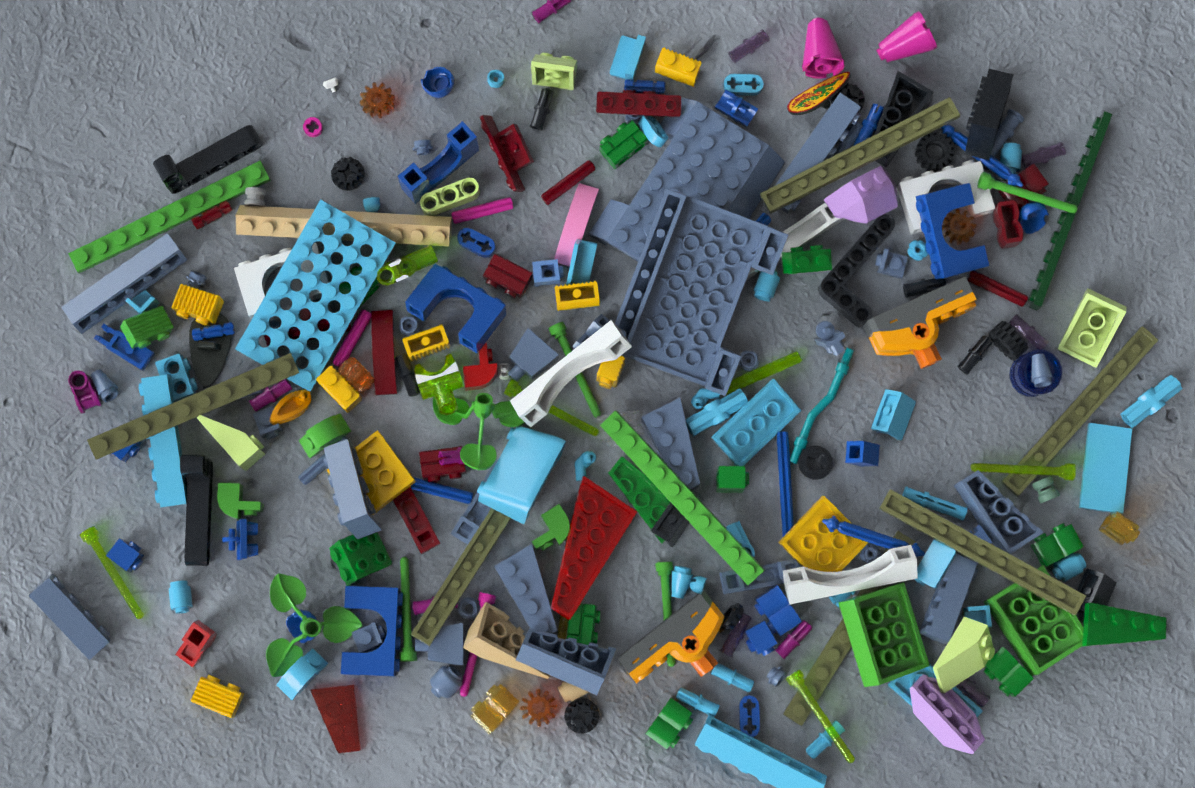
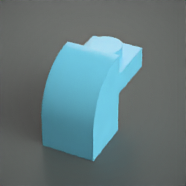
M312 648L287 670L276 686L293 700L328 663Z

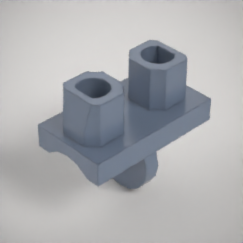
M822 321L817 324L816 334L819 338L814 340L818 346L824 347L828 354L833 353L835 356L846 350L842 339L845 338L842 331L835 330L834 325L828 321Z

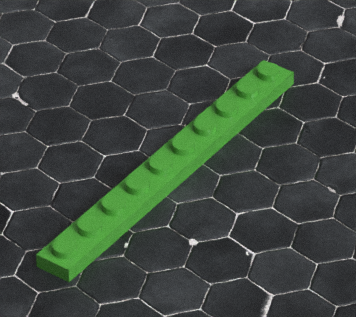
M260 160L68 254L76 271L80 274L201 215V213L214 206H220V203L225 200L230 201L244 194L245 189L248 187H259L271 180Z
M617 410L600 425L747 585H750L765 571Z

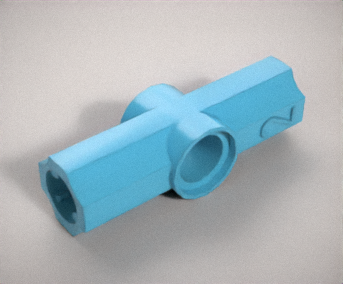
M1169 375L1154 388L1151 387L1137 398L1135 403L1120 413L1122 420L1131 428L1138 425L1148 415L1151 416L1166 404V401L1183 389L1181 383L1177 378Z
M739 388L722 399L718 398L703 407V410L686 419L688 430L694 437L711 426L721 424L748 402L747 397Z

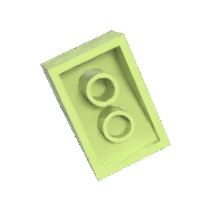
M549 53L535 54L531 61L532 85L574 90L577 60L570 56H561L559 58L553 57Z
M1087 288L1058 346V350L1097 368L1126 314L1127 307Z
M201 415L197 417L243 470L247 471L265 455L262 451L264 448L263 444L253 434L249 437L245 432Z
M967 617L962 619L933 667L941 693L945 694L984 668L988 660L993 658L995 648L993 647L988 625Z

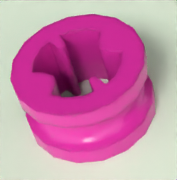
M310 117L304 121L303 129L309 137H317L322 133L323 126L319 119ZM312 122L319 126L318 129L314 130V133H311L309 128L307 129L308 126L312 125Z

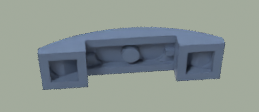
M497 460L487 473L484 482H486L488 477L490 476L493 468L497 463ZM479 493L475 494L468 508L451 532V535L466 544H469L491 509L478 501Z
M795 559L761 565L765 571L750 585H747L734 570L721 572L719 575L723 594L784 584L783 571L802 566Z

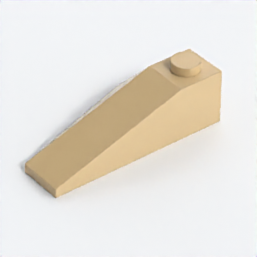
M486 602L470 626L463 648L480 658L548 679L550 677L549 674L516 661L525 639L524 631L520 627L516 628L508 620L510 617L505 612Z

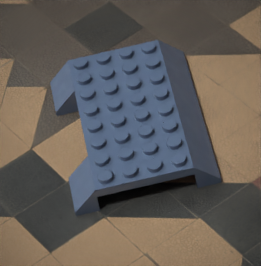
M681 97L680 117H665L660 124L671 142L631 204L628 205L611 199L588 235L606 246L609 243L634 260L639 261L666 188L750 218L762 199L760 193L768 190L785 161L768 144L700 102Z
M666 188L615 324L624 333L632 346L621 356L703 385L707 390L726 396L741 355L722 347L721 343L751 266L754 269L773 275L788 234Z

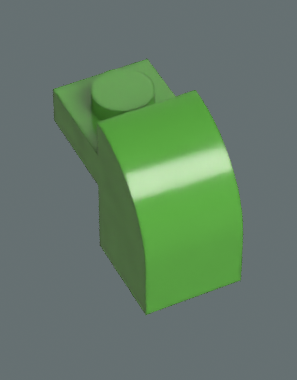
M339 413L322 420L306 431L307 434L299 442L308 457L312 458L325 447L339 442L351 430Z
M218 483V504L221 510L228 516L240 520L242 512L247 516H257V512H263L264 504L262 502L242 501L243 485L240 483Z
M560 504L541 515L549 531L532 541L536 550L540 548L542 551L548 549L553 545L552 541L554 539L561 546L568 537L570 529L569 520Z

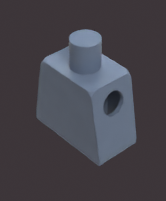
M528 328L509 357L515 366L509 371L508 375L516 382L524 374L534 379L559 359V354Z
M464 623L443 626L430 647L415 638V651H428L429 661L464 666Z

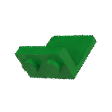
M378 532L357 539L352 534L338 540L329 548L331 558L336 562L340 570V576L347 586H351L363 577L387 568L392 564Z

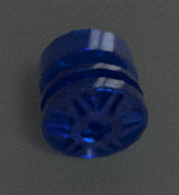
M1036 349L1021 355L1017 360L1013 361L1010 367L1009 379L1012 387L1018 393L1026 397H1036L1052 392L1059 385L1062 379V366L1059 359L1053 353ZM1033 355H1045L1053 376L1051 385L1035 387L1034 383L1031 382L1032 373L1030 371H1032Z

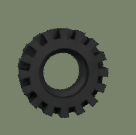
M938 131L935 134L931 132L920 139L915 149V157H917V163H921L920 167L922 169L925 167L927 168L926 171H941L942 168L949 166L953 160L955 145L951 144L952 139H947L945 133L940 135ZM931 145L940 146L943 151L942 157L939 159L930 158L927 154V148Z
M1001 321L989 332V337L995 343L994 345L1013 361L1017 360L1029 348L1024 337H1021L1020 332H1017L1016 328L1011 327V324L1006 321Z

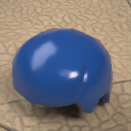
M435 67L426 71L424 78L421 79V84L424 91L431 97L442 98L452 91L455 80L452 73L445 67Z
M1029 202L1021 207L1018 221L1022 226L1024 234L1035 233L1045 226V215L1049 216V213L1044 204Z
M300 609L307 618L310 617L317 620L310 611ZM296 612L286 618V626L294 638L302 635L300 630L302 618ZM307 636L305 639L299 640V642L305 643L307 641H311L315 637Z

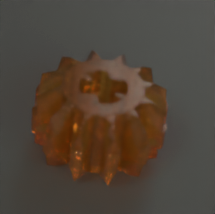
M376 82L372 83L373 88L365 86L366 92L360 93L363 99L359 101L360 106H364L363 112H370L369 115L372 118L376 113L379 118H382V112L389 115L390 111L388 108L395 107L392 102L395 100V95L391 94L392 89L390 87L385 89L384 83L377 87ZM378 97V100L380 98L381 102L377 103V101H375L374 103V99Z
M956 209L954 213L950 211L947 217L944 218L942 231L946 232L943 234V237H950L949 244L956 240L957 245H961L962 240L968 243L970 237H974L975 232L973 229L977 227V224L971 223L974 216L968 218L966 216L968 214L967 210L963 214H961L959 209ZM957 223L961 225L960 230L955 229Z
M354 357L345 360L338 368L339 373L358 393L368 390L375 382L374 377Z
M540 689L536 690L537 697H534L533 693L529 691L528 695L531 700L522 698L523 702L528 703V707H520V710H528V713L522 716L523 719L531 715L529 724L532 725L536 718L538 727L541 726L542 718L546 724H549L550 722L546 716L549 715L555 718L556 715L549 711L550 709H557V705H549V703L555 700V697L546 700L549 694L548 691H545L543 697H540ZM541 701L544 703L542 707H545V710L536 714L533 711L535 710L533 704H539Z

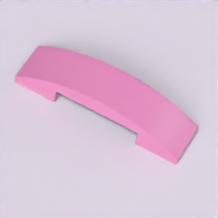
M581 183L578 184L554 260L558 259V264L570 267L574 244L577 239L583 240L599 189Z

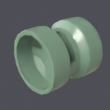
M1052 476L1032 483L1033 489L1038 492L1040 504L1060 496L1058 489H1055L1053 485L1054 480ZM1048 486L1051 487V488H1049V489H1046V490H1044V491H1041V489H1044V488H1046V487H1048Z

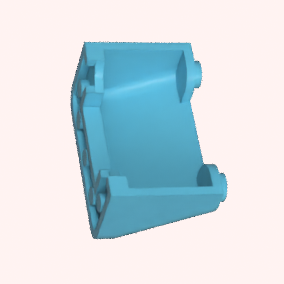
M519 426L510 429L506 438L509 440L487 481L481 482L477 493L480 494L478 501L525 524L529 517L528 513L534 506L548 476L564 451L566 441L557 436Z

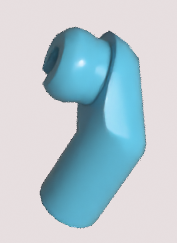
M701 388L693 396L691 404L695 409H701L709 399L720 398V394Z

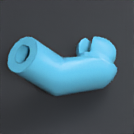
M586 451L575 461L576 481H581L583 476L586 477V469L596 460L595 453Z

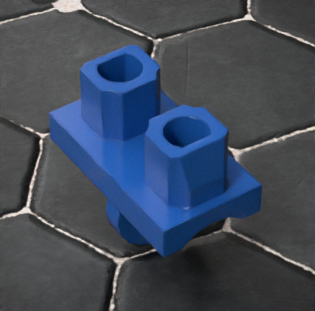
M728 90L724 91L715 106L716 110L745 127H748L758 111V108Z
M240 519V521H236V537L235 529H229V537L222 538V542L229 543V551H235L236 543L237 560H244L247 557L258 555V544H247V536L258 535V523L247 522V519Z

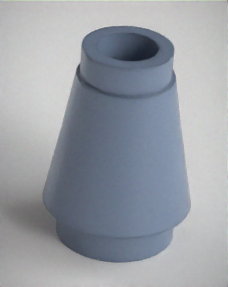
M1033 355L1031 382L1034 383L1035 387L1051 385L1053 376L1045 355Z
M101 369L91 374L99 399L109 402L118 396V387Z

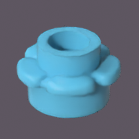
M914 240L909 244L907 252L912 259L920 261L928 255L924 241Z

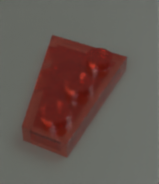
M355 685L311 689L312 696L337 752L361 751Z

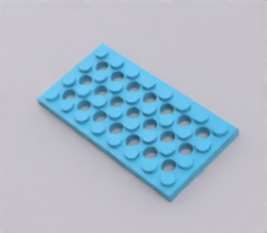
M320 199L235 350L264 365L280 358L278 355L279 347L287 346L295 364L300 356L306 357L309 362L305 369L297 366L299 373L287 379L311 392L317 382V377L323 372L396 242ZM332 223L335 226V232L332 235L324 234L323 227L325 224ZM345 234H351L354 237L352 245H343L342 237ZM315 242H322L324 244V251L321 254L313 252L312 246ZM368 244L372 247L373 252L369 257L362 256L360 250L363 245ZM336 252L343 255V261L339 265H335L331 261V256ZM306 260H310L314 265L313 270L309 273H305L302 270V263ZM354 263H359L362 267V272L357 276L352 275L350 272V266ZM322 272H331L333 278L330 283L325 284L321 281L320 276ZM294 279L302 281L303 288L300 291L296 292L291 288V282ZM342 282L350 283L351 291L348 294L340 292L339 286ZM319 290L322 294L321 300L313 302L310 299L311 291ZM283 298L291 299L292 307L289 310L281 308L280 302ZM333 300L338 301L341 305L337 313H332L328 308L329 303ZM303 308H307L311 312V317L307 321H303L299 317V312ZM274 316H278L282 321L281 326L277 329L270 326V319ZM321 319H326L330 323V328L325 332L320 331L318 328V322ZM297 327L300 330V337L294 340L289 337L288 331L290 328ZM262 335H267L271 339L270 345L266 348L259 344V338ZM310 338H316L319 341V347L316 350L308 348L307 342Z

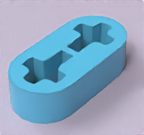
M730 74L725 78L723 88L734 95L755 96L761 93L764 83L758 75ZM731 80H735V84L742 85H736L735 89H731V85L727 84H730ZM752 81H756V84L759 85L755 90L750 86Z
M643 115L638 121L641 130L653 145L661 148L668 140L667 134L653 116Z

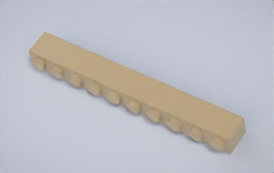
M240 205L236 213V235L299 238L315 209ZM342 211L396 242V244L450 245L452 217ZM332 223L325 224L323 227L324 234L332 235L335 232V226ZM345 234L342 240L354 241V237L351 234Z

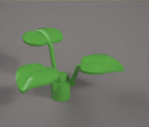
M479 393L475 401L472 402L471 407H469L466 401L459 398L435 395L433 397L434 413L445 424L457 425L462 421V418L467 419L473 410L476 416L480 418L478 445L467 444L460 451L462 462L475 470L489 469L497 458V453L493 446L482 445L484 419L491 412L494 418H499L500 423L507 427H519L525 423L518 416L510 401L494 404L492 396L488 393Z
M281 573L276 574L270 586V601L276 610L283 613L293 608L302 618L300 624L302 635L292 639L291 642L284 638H278L269 644L266 650V660L271 676H283L301 656L303 657L302 649L294 645L297 641L305 639L307 636H317L323 627V635L327 640L333 643H340L351 637V632L362 627L361 621L354 613L341 606H332L326 609L323 613L324 622L319 623L313 618H307L296 606L301 604L306 597L305 585L296 577Z

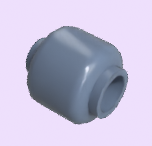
M453 666L440 667L430 679L432 693L438 698H451L463 684L462 674Z

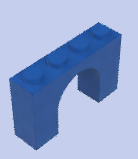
M463 121L447 134L448 143L435 159L420 169L415 163H412L397 176L401 189L414 204H417L424 194L431 192L479 151L477 136Z
M970 183L915 196L916 209L921 218V230L926 239V251L931 260V272L935 279L947 278L989 266L985 245L960 251L955 250L946 243L942 234L943 220L951 210L975 204Z
M434 264L405 301L406 309L412 315L425 321L441 301L451 297L467 300L473 306L474 312L458 333L459 343L478 353L506 316V305L499 298H492L487 295L486 291L482 288L472 286L464 277H457L452 274L447 267H440Z
M345 586L344 608L378 612L386 622L387 635L383 644L372 652H342V675L396 676V672L400 671V659H396L397 650H401V637H398V628H402V615H399V606H403V593H400L399 588Z

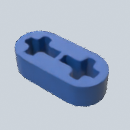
M463 228L458 232V243L464 249L484 258L491 257L495 253V243L491 238L470 228ZM469 233L471 239L475 242L467 241L464 243L462 235L466 236ZM478 243L482 245L489 243L491 250L482 252V247Z
M745 696L739 702V728L741 732L751 737H755L760 730L759 702L753 696ZM747 699H751V703H755V708H751V715L747 714V708H743V703H747ZM748 718H751V724L756 726V729L752 730V734H748V731L744 730V726L748 724Z

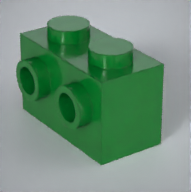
M823 245L810 246V250H803V247H791L790 252H782L783 274L832 270L831 249H823Z

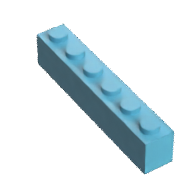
M171 375L141 378L139 393L140 396H144L145 404L142 405L143 416L175 402ZM177 425L147 438L150 439L151 447L148 448L149 458L154 463L152 479L153 482H157L158 489L155 490L156 503H160V508L187 504L186 477L180 472V458L183 454L179 427Z
M710 715L697 736L695 746L702 752L717 756L720 761L736 766L741 772L757 777L762 783H769L776 788H824L827 776Z

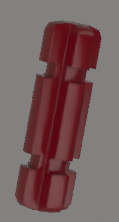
M225 200L220 203V206H214L201 213L202 216L198 215L192 218V223L196 229H200L205 226V223L209 224L222 217V214L225 213L226 215L231 212L232 207Z

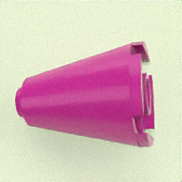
M919 11L910 16L878 43L879 48L876 51L881 61L885 59L888 63L933 51L937 48L933 35Z
M814 18L807 27L802 63L803 72L805 71L807 77L815 79L827 78L826 74L833 73V76H835L845 67L843 57L829 22L823 18Z

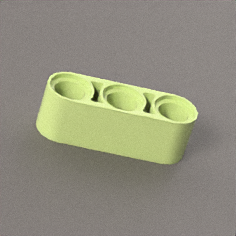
M469 177L424 194L420 200L422 211L427 216H435L476 200L480 194L478 182L474 178ZM470 185L476 188L473 193H466L464 191ZM448 193L456 195L452 201L445 200V196ZM428 201L436 202L435 207L431 209L426 208L425 204Z

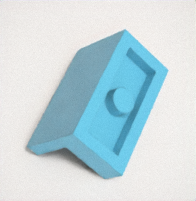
M638 35L637 39L621 36L610 69V75L625 80H634L645 46V36Z
M580 239L576 240L567 285L572 282L579 284L590 282L598 243Z
M885 389L871 429L876 432L889 434L897 440H902L916 401L902 392Z
M933 540L917 567L918 578L914 580L923 586L926 584L934 589L937 588L955 557L956 551Z

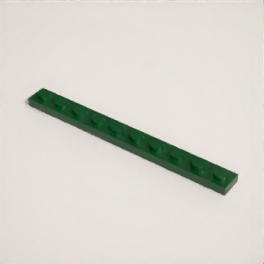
M1105 111L1100 117L1097 116L1093 122L1092 128L1095 129L1092 136L1089 135L1085 147L1088 148L1085 155L1082 154L1078 166L1081 167L1078 174L1075 173L1071 185L1074 186L1071 193L1068 192L1064 201L1076 205L1077 208L1112 114ZM1061 211L1058 217L1057 224L1060 225L1050 238V243H1052L1050 251L1047 250L1042 262H1045L1044 268L1039 270L1035 279L1038 282L1037 287L1032 289L1028 298L1031 301L1029 306L1031 309L1037 311L1042 307L1076 213Z

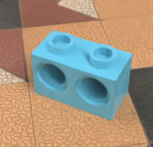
M179 353L155 362L159 376L171 375L175 402L196 394L195 390H198L195 378H191L188 371L191 370V366L187 358H183ZM179 364V371L171 374V366ZM180 384H186V391L181 394L177 393V387Z

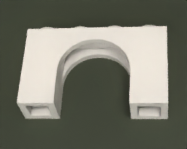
M974 160L963 162L962 166L954 168L953 165L942 168L940 172L927 171L918 178L909 176L901 179L897 186V191L911 235L922 232L921 218L916 209L915 196L929 193L930 189L940 184L958 186L970 183L975 204L967 205L971 219L991 214L995 210L990 189L983 190L977 188L980 175L984 172L981 161L974 162Z
M315 242L312 250L315 254H320L319 247ZM291 248L282 249L279 251V254L273 256L271 254L263 255L254 262H241L238 264V267L234 268L247 313L251 320L266 296L265 284L267 278L274 270L283 266L292 250ZM310 260L302 263V270L305 273L313 270L314 265ZM326 271L322 272L320 276L321 281L325 284L330 283ZM313 290L310 293V297L312 300L322 298V294L319 290Z

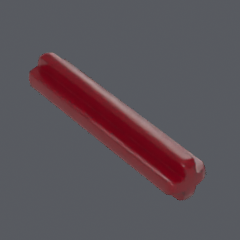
M590 160L586 161L543 193L541 198L544 203L549 205L595 171L594 164Z
M972 270L968 276V282L1021 307L1028 300L1027 295L975 270Z

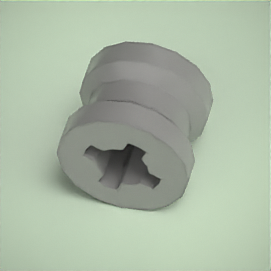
M248 187L245 189L247 199L244 201V205L266 206L264 197L267 191L258 187Z

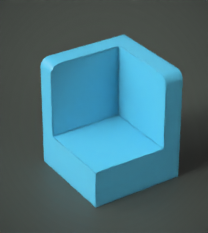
M146 290L132 300L129 298L125 300L139 314L154 309L160 304Z
M990 605L963 608L964 617L986 624L988 628L992 627Z

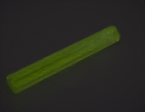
M798 352L791 353L732 379L726 395L802 361Z

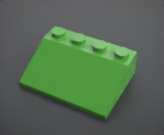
M1044 565L1037 568L1050 576ZM1015 583L983 601L985 605H990L992 617L1031 676L1040 674L1082 646L1083 626L1076 615L1070 614Z
M904 582L838 602L864 687L881 685L930 666Z

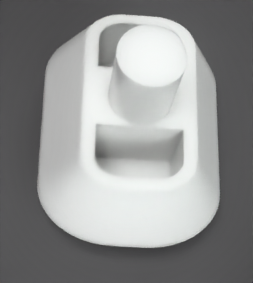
M334 77L323 82V86L326 89L331 88L332 93L336 92L335 86L338 85V78Z
M501 363L498 365V377L500 379L507 380L510 378L508 375L511 370L510 364Z

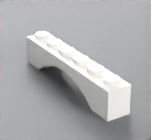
M822 204L803 219L783 231L788 234V238L782 252H790L791 247L803 246L842 222L845 218H835L827 204ZM751 266L747 279L759 273L760 270L754 269Z
M610 320L510 400L518 416L528 426L532 427L548 414L559 392L576 375L593 365L616 360L632 346L624 333Z
M911 545L889 549L874 561L847 571L823 572L807 567L783 571L784 589L789 604L918 578L917 558Z

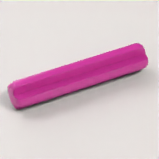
M508 197L452 212L451 216L454 224L511 210L513 209V202Z
M364 309L360 311L333 360L335 366L339 368L344 367L371 319L370 312Z

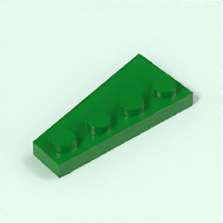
M621 456L608 474L650 530H652L670 504V501L644 473ZM656 536L659 542L663 544L664 540Z
M1086 603L1082 647L1166 639L1167 618Z

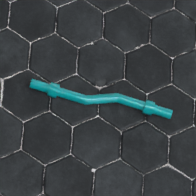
M846 348L841 362H838L835 368L836 374L827 395L808 413L800 435L794 441L793 445L795 447L790 457L791 463L797 464L802 450L806 449L808 444L807 438L816 417L835 399L843 377L849 371L850 367L848 365L854 350Z

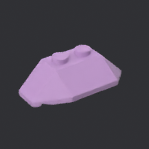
M879 166L851 180L826 197L824 201L835 218H845L850 221L867 224L898 207L897 185L887 170Z
M924 674L910 687L913 713L944 746L973 754L984 742L985 738L981 734L976 714L952 689L945 694L941 693L937 679Z

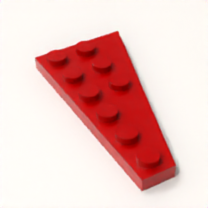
M585 476L581 478L551 604V609L568 620L574 615L637 513L636 510Z

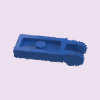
M103 324L101 328L114 336L110 342L100 335H96L94 339L106 346L114 354L144 371L155 353L146 347L143 349L139 347L132 349L122 332Z

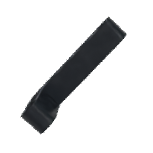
M248 125L177 164L170 155H164L156 159L153 165L168 190L172 194H176L256 151L263 143L254 127Z
M884 214L875 220L822 280L819 286L820 296L857 327H863L867 320L872 318V310L845 285L894 229L895 221L888 214ZM886 222L889 225V229H881L879 223ZM865 238H873L876 244L873 246L868 245ZM852 253H859L862 260H853ZM838 269H846L848 271V276H840L838 274ZM824 285H833L834 292H827L824 289ZM843 297L848 298L851 303L850 306H843L840 299ZM856 312H864L867 316V319H858L856 316Z
M181 455L180 472L188 478L185 565L208 566L210 560L213 461L205 455Z

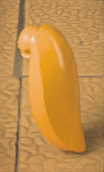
M303 389L286 395L272 410L270 423L272 425L283 424L301 416L311 403V393Z

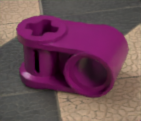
M77 370L72 372L68 382L79 411L83 414L89 408L97 405L99 407L102 406V401L97 395L91 377L83 371ZM79 376H84V384L77 387L76 379Z

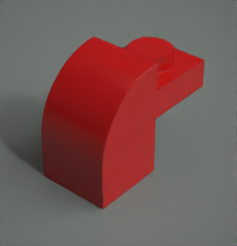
M487 343L479 351L480 365L463 366L466 391L484 389L491 385L497 376V363L489 364V361H493L492 348L488 349Z
M200 620L193 622L182 638L183 644L175 655L191 667H195L207 648L214 642L217 633Z

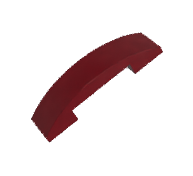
M393 310L371 311L375 395L397 394V379L395 372Z
M411 487L393 499L421 554L441 544Z

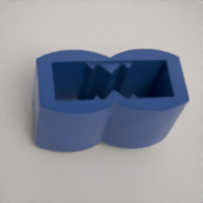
M775 584L754 598L757 603L754 607L760 616H766L769 621L766 624L772 634L777 633L781 636L802 622L778 585Z

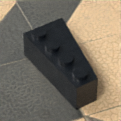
M989 69L987 77L982 76L979 87L982 90L978 89L975 102H978V104H973L971 116L973 117H969L966 129L970 130L965 149L966 155L990 160L1014 74Z
M897 71L875 135L927 109L933 100L934 92ZM899 149L877 159L876 162L887 168Z

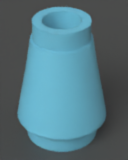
M675 566L674 570H672V597L684 599L693 576L691 568Z

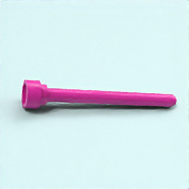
M480 592L478 597L479 605L481 606L480 610L486 602L491 605L495 604L496 596ZM469 652L462 681L463 684L460 689V695L463 697L469 693L477 655Z

